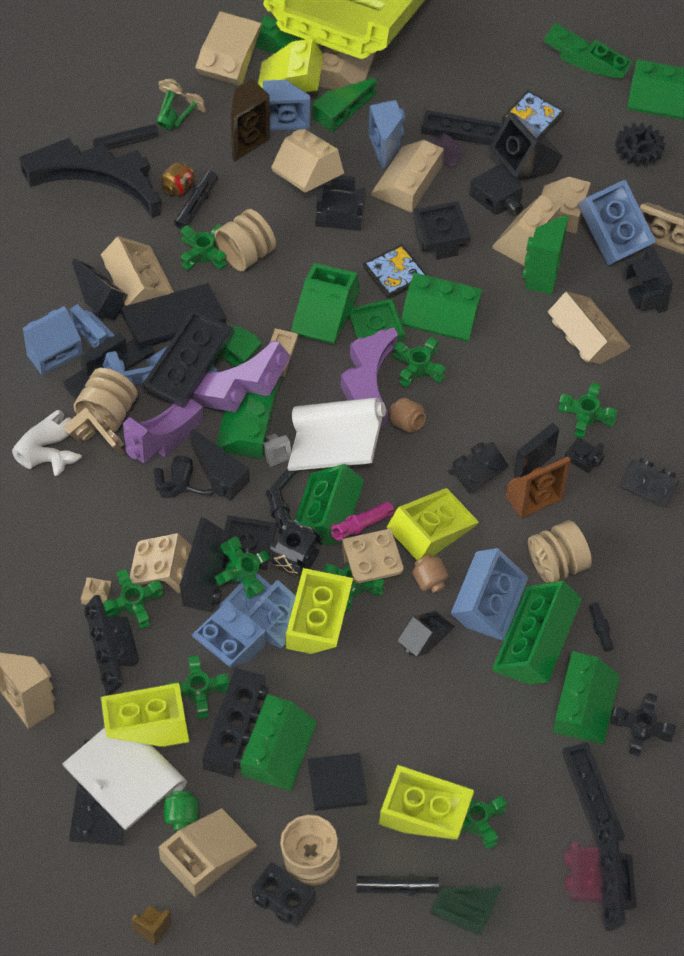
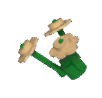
M165 79L164 81H159V89L162 92H166L161 111L156 120L160 127L166 130H172L174 126L179 128L181 122L194 108L203 113L206 112L205 102L199 95L182 93L183 88L175 80ZM176 94L187 97L186 99L190 103V106L179 118L177 117L178 112L171 108Z

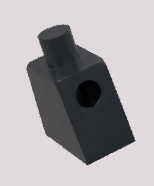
M503 163L471 180L469 195L494 215L508 210L513 216H516L523 210V205L520 203L523 187Z

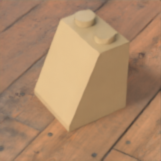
M540 195L514 219L493 244L492 248L524 265L529 236H534L537 227L560 217L561 205Z

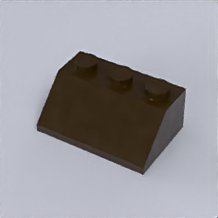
M253 79L239 85L234 90L231 109L232 159L234 161H237L270 140V95Z

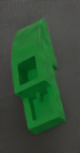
M556 22L543 41L562 52L559 57L562 60L602 76L623 79L633 63L632 60L595 39L593 44Z

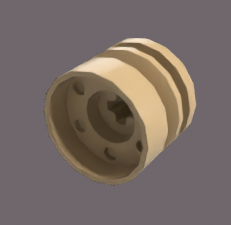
M252 209L245 210L241 215L236 216L233 222H227L215 231L217 247L227 255L226 261L238 271L246 270L256 263L257 258L265 257L267 253H271L276 248V240L270 226L258 212Z
M98 368L94 370L85 384V388L74 402V411L76 414H79L85 408L91 413L96 411L109 425L106 430L111 429L115 432L126 417V412L130 410L138 397V393L134 384L119 372L107 368Z
M570 520L552 527L551 532L544 530L539 535L535 534L528 538L531 560L545 583L562 581L568 578V573L575 575L591 567V553L586 539L579 527Z
M305 815L297 817L286 826L280 841L286 871L305 885L310 886L323 884L331 879L339 868L341 856L336 831L329 821L320 816Z

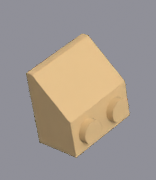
M566 177L547 184L543 188L541 195L561 205L560 216H569L567 232L577 233L583 216L578 203L589 197L591 182Z

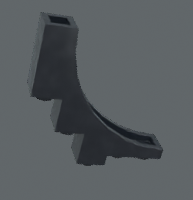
M67 138L19 157L21 172L30 187L60 180L98 182L114 187L131 196L144 207L151 218L160 216L162 200L158 192L154 193L152 190V184L148 176V170H150L149 161L146 157H142L138 150L115 158L112 151L108 152L104 144L80 152L79 147L73 145L71 140Z

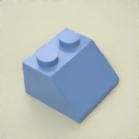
M287 80L263 81V89L270 95V131L310 129V95Z
M396 100L370 105L369 137L381 169L387 167L401 147V137L404 136L402 122H405V114L402 108L399 109Z

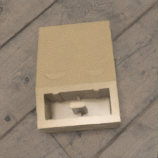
M221 808L180 829L159 846L160 860L196 898L252 852L257 845Z

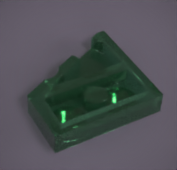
M465 886L464 888L442 887L431 909V915L481 936L502 887L493 886V888L477 889V886Z

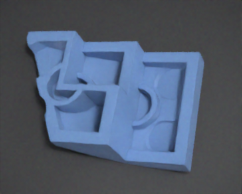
M256 573L255 576L262 582L265 591L249 599L244 592V585L241 582L219 607L226 601H229L266 631L267 642L281 649L286 642V632L296 596L278 579L271 586Z

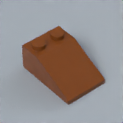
M565 457L543 468L538 467L530 474L522 478L516 477L508 483L506 498L520 519L564 499L571 461L569 457Z

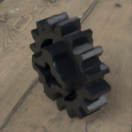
M642 122L640 126L632 123L631 128L624 126V130L618 132L615 146H617L616 153H621V160L627 158L629 165L632 162H636V167H639L640 163H644L647 167L649 161L655 164L657 158L661 159L665 148V143H663L664 136H659V129L653 131V125L644 127Z

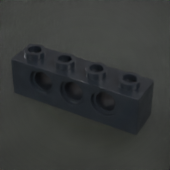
M235 667L202 758L203 770L234 778L236 769L241 770L244 746L248 745L253 732L250 731L252 723L256 724L261 711L258 708L260 701H265L268 693V686L265 685V675ZM242 698L250 699L249 702L245 703L240 702L239 700ZM235 720L243 722L240 725L231 724ZM226 743H232L235 745L232 748L223 747V745Z

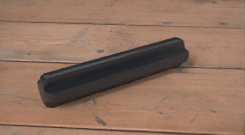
M156 124L94 138L93 147L104 144L106 149L156 138L159 136V131Z

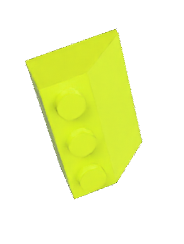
M303 568L286 632V649L313 654L337 647L353 578Z

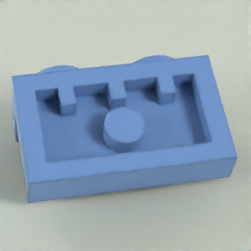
M78 304L70 309L71 319L76 330L93 348L103 343L108 337L115 336L92 312L84 311Z

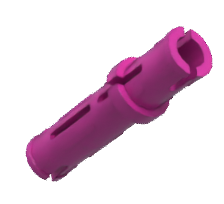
M384 502L359 515H350L345 521L333 525L331 530L336 531L331 532L336 540H342L351 534L357 535L364 528L392 517L394 511L391 510H394V507L390 502Z

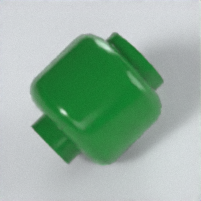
M171 792V796L164 800V822L169 826H173V831H179L199 820V800L192 796V792Z

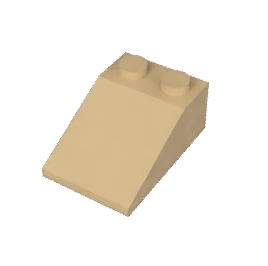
M220 12L202 46L195 67L199 74L238 86L243 84L262 23Z

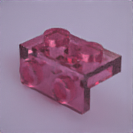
M572 841L570 850H565V866H570V875H566L565 890L570 892L571 902L603 903L599 847H578V842Z

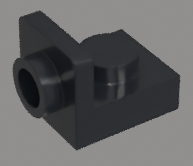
M577 438L566 452L565 457L570 458L571 464L590 473L595 466L598 468L604 460V444L600 442L594 447Z

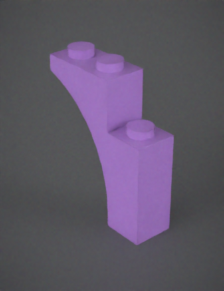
M394 327L388 330H380L375 335L359 338L351 343L350 358L356 369L351 368L341 374L340 387L347 400L378 397L383 402L378 391L377 374L385 358L393 351V347L397 343L398 334ZM387 409L385 416L382 418L381 426L387 424Z
M271 341L265 349L249 361L229 370L207 373L191 399L204 407L236 412L247 392L265 396L270 395L291 356L280 342Z
M190 398L184 408L173 404L160 415L147 421L137 422L129 417L123 423L127 454L144 464L155 453H159L166 458L204 420L203 406Z

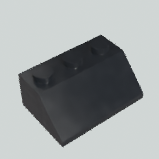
M202 517L200 518L180 582V591L183 606L212 613L214 605H219L222 596V590H219L220 586L215 576L226 570L229 559L222 551L220 545L230 540L232 536Z

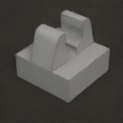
M276 434L267 436L268 442L263 443L268 465L272 467L290 460L292 452L288 437L286 435L278 437Z

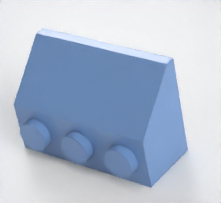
M626 179L578 203L608 266L656 242Z
M498 548L478 551L474 555L451 615L467 629L503 640L529 577Z

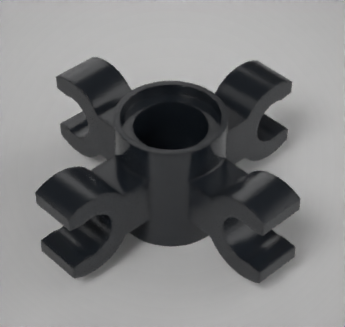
M648 693L644 707L637 710L635 714L629 713L623 708L615 707L611 723L616 726L629 727L634 737L629 754L640 756L644 741L649 740L653 735L658 736L664 741L672 742L676 725L657 721V716L653 712L657 695ZM639 722H644V723L648 724L649 726H648V727H643V726L639 725L638 723H639Z

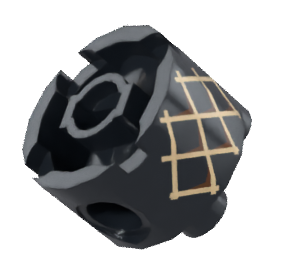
M287 519L283 524L282 535L279 541L275 540L272 543L269 554L273 555L272 564L301 578L303 568L311 569L320 551L316 545L317 542L322 544L323 534L296 520Z

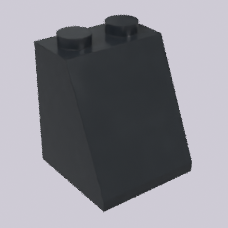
M513 112L508 114L490 146L493 153L516 178L553 173L563 157L535 125Z

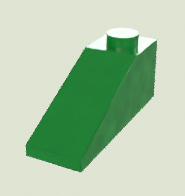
M265 15L259 22L262 23L255 47L270 54H275L294 41L306 39L281 31L276 24L277 19Z
M370 78L326 92L321 98H317L312 105L313 120L333 133L376 95L377 80Z
M229 325L234 328L235 332L219 356L232 366L237 367L255 357L259 353L262 342L254 333L248 332L241 327Z

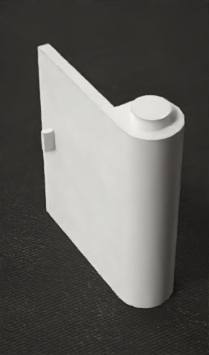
M375 397L295 406L292 410V421L297 433L287 467L288 470L295 471L335 467L341 464L357 465L372 463L382 418L386 414L384 402Z
M105 728L63 763V766L125 830L129 829L164 797L171 796V792L182 791L187 784V780L152 745L106 738Z

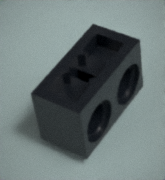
M270 862L252 886V898L259 907L263 909L269 908L275 912L276 917L285 924L291 923L297 927L314 905L316 891ZM267 886H275L278 890L269 893L264 889ZM294 900L299 902L300 905L298 907L291 908L287 905V903L289 901Z

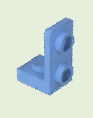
M116 351L107 353L103 363L104 368L119 372L134 385L143 383L154 367L150 366L125 371L124 363L121 359L119 360Z

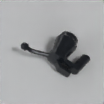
M176 456L173 458L171 482H164L163 469L154 468L155 488L157 491H160L162 498H172L179 493H186L188 491L212 496L214 495V490L211 488L200 490L190 486L189 480L194 467L192 459L187 456Z

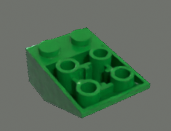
M314 263L305 279L291 332L297 333L298 336L335 344L361 291L358 273Z

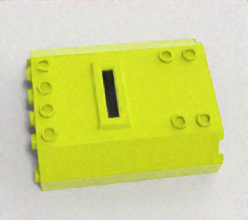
M264 0L263 5L267 11L271 10L277 19L276 24L281 31L304 39L313 38L318 44L364 59L371 53L386 48L424 0Z

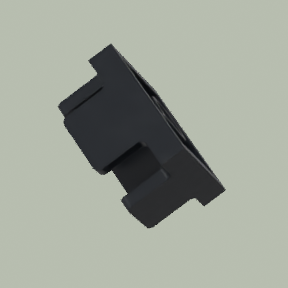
M340 175L332 179V186L324 184L319 186L315 226L361 231L366 190L365 188H355V177Z
M459 201L414 209L416 238L421 252L435 249V257L439 260L458 256L459 245L471 242V235Z
M655 248L645 249L643 257L626 262L625 278L629 279L638 276L643 284L629 288L628 294L636 309L642 308L643 311L656 308L658 313L665 312L668 308L673 282Z

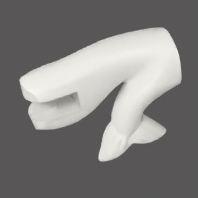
M60 410L54 411L21 437L12 449L14 458L28 469L44 462H52L54 475L58 476L65 469V465L77 462L81 459L82 455L42 446L58 443L70 436L63 426L72 418L68 417L63 421L64 413Z

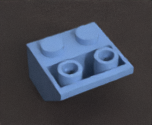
M65 306L53 310L48 315L37 321H32L23 327L27 356L41 375L83 353L81 338Z
M226 601L192 634L194 639L230 668L248 663L266 646V631L229 601Z

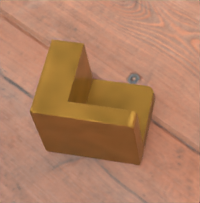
M150 905L140 917L134 915L132 918L133 931L154 945L158 943L172 924L171 913L165 909L163 913H160Z

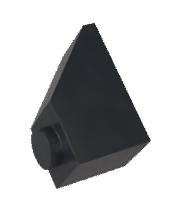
M436 611L413 616L398 642L412 656L417 657L428 654L452 631L454 625Z

